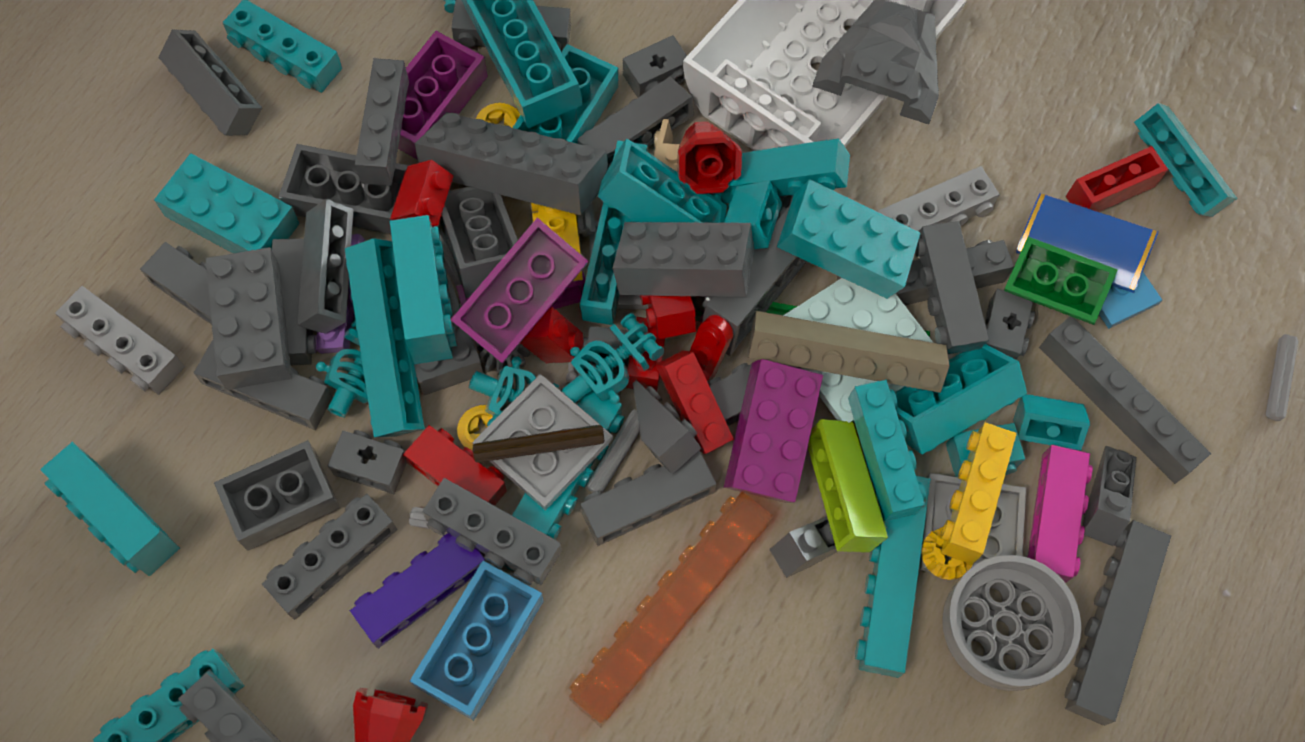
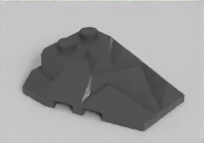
M874 0L822 58L812 87L839 96L842 95L846 83L903 101L904 104L900 112L901 116L929 125L939 97L935 14L891 0Z

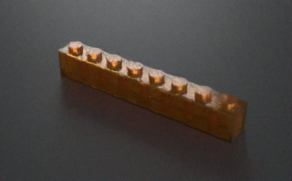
M743 491L736 499L730 496L719 510L722 515L716 523L710 520L699 533V536L702 538L695 547L689 545L678 558V561L681 562L674 572L668 570L657 583L660 589L652 598L647 595L635 609L639 614L631 623L627 620L622 623L613 635L617 639L609 649L605 646L601 648L591 661L595 665L587 675L581 673L570 685L569 689L572 691L569 695L570 701L600 728L769 526L773 515Z

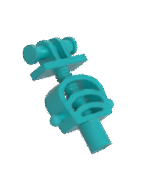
M633 313L626 315L621 321V325L629 330L626 334H623L615 324L609 327L622 344L616 350L602 341L589 342L581 351L578 347L571 348L570 353L574 356L571 364L580 375L561 390L574 403L593 390L601 401L609 398L612 404H617L620 398L616 393L622 391L629 382V373L623 362L624 359L626 360V357L631 355L645 371L649 368V365L641 355L642 353L647 351L651 360H657L663 355L664 348L655 342L656 337L653 333L646 334L647 326L644 323L639 324ZM603 353L609 356H606V358L603 359L598 354ZM589 362L596 363V367H593ZM616 365H619V374L615 377L612 370L613 367L616 368ZM605 374H607L608 382L606 384L602 379L603 376H605Z
M355 317L351 323L352 327L356 326ZM350 328L345 333L344 338L359 345L358 332ZM344 349L332 357L329 365H326L324 362L316 364L318 371L327 372L324 383L337 390L328 407L329 412L345 418L354 399L364 404L368 402L360 350ZM350 358L356 361L354 363L340 362V359ZM337 370H342V371H346V372H349V373L346 374V373H342V372H337Z
M516 356L512 359V367L505 366L502 368L497 379L479 371H475L468 388L490 397L485 411L493 417L488 421L487 426L503 412L500 408L507 400L512 403L524 391L525 381L529 386L536 379L531 372L519 369L522 363L520 357ZM513 377L515 378L516 389H512ZM552 383L555 387L559 388L558 384Z

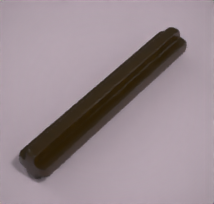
M593 425L473 444L472 451L475 462L480 463L599 445L604 443L605 436L602 425Z

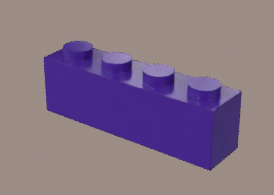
M447 533L438 541L436 548L429 553L424 551L415 556L410 562V567L401 573L397 571L389 575L382 582L384 586L373 594L367 592L360 596L354 603L355 607L349 611L371 642L379 649L469 582L482 561H485L477 549H474L473 552L467 551L455 542L456 537Z

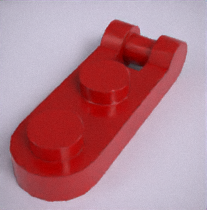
M714 314L710 315L699 326L690 351L694 352L707 382L715 377L733 338V330L730 324L721 316Z

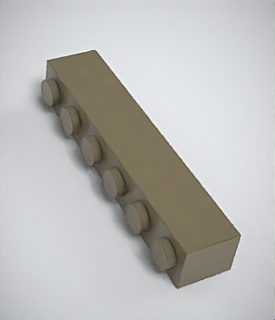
M760 311L755 312L749 341V358L765 359L780 364L873 381L887 380V383L939 393H941L950 366L946 345Z

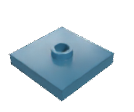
M1143 272L1134 293L1111 286L1099 316L1108 329L1159 305L1162 298Z

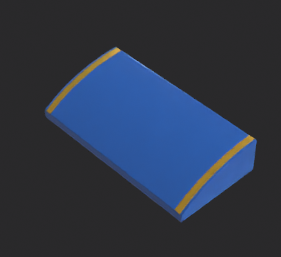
M1040 193L1016 253H1021L1027 237H1031L1118 269L1111 286L1134 293L1159 232Z

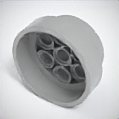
M1000 555L979 562L954 584L947 596L943 609V632L952 656L971 677L995 689L1021 691L1036 687L1054 678L1068 666L1079 645L1081 618L1072 592L1053 570L1028 557ZM990 588H994L1001 593V603L991 598ZM1022 602H1027L1032 606L1033 616L1023 612ZM965 608H971L976 612L977 622H971L966 618L964 614ZM997 621L1004 622L1008 626V636L998 632L996 628ZM1029 634L1039 639L1041 644L1040 650L1034 649L1029 644ZM971 641H978L982 644L984 648L983 656H978L972 651ZM1004 654L1013 657L1016 663L1015 670H1010L1004 665Z

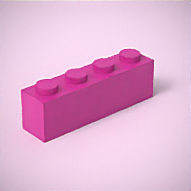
M1051 445L1042 454L1027 557L1049 567L1066 583L1077 576L1080 568V557H1076L1078 545L1082 543L1085 529L1084 526H1081V518L1088 507L1089 497L1085 495L1086 484L1091 480L1093 467L1089 465L1090 453Z

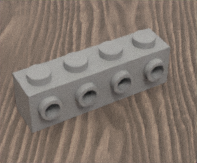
M979 166L877 212L918 232L922 226L959 221L960 226H962L968 219L976 215L983 217L989 214L994 209V204L1000 194L982 166Z
M83 286L55 313L63 321L60 327L74 339L80 335L86 340L83 345L98 357L101 353L109 357L106 362L120 374L126 370L133 375L130 380L144 392L150 388L159 395L185 367L175 354Z

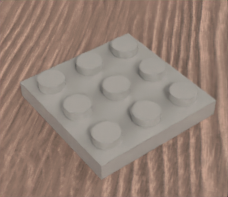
M540 374L472 444L600 424ZM603 428L605 436L603 444L499 459L490 462L546 510L613 440V436Z
M928 474L927 478H930L931 481L923 541L931 531L943 527L946 520H950L953 509L949 508L954 491L956 489L959 490L961 479H958V477ZM1002 484L984 553L973 566L995 556H1023L1026 487ZM921 555L919 570L930 572L926 568ZM945 555L946 560L944 564H946L952 557Z

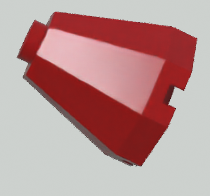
M708 121L694 122L685 131L678 148L677 174L679 180L684 184L686 182L696 194L724 192L729 187L728 183L733 178L737 180L741 176V148L723 131Z
M359 688L356 691L353 702L355 742H410L425 717L428 703L422 701L416 707L414 706L416 699L410 696L375 689L373 696H367L368 689Z

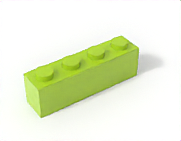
M821 419L811 429L808 450L836 550L838 552H871L886 540L888 536L854 424L847 421Z

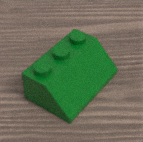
M1027 237L1004 291L1095 325L1118 269Z

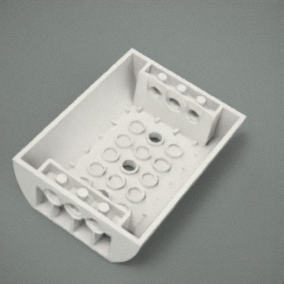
M738 0L683 60L685 80L698 109L704 117L754 151L837 138L846 147L888 96L848 83L845 84L841 96L812 87L817 70L813 69L811 64L821 63L822 58L847 32L844 27L852 26L874 0ZM967 0L891 1L935 14L937 39L964 7Z

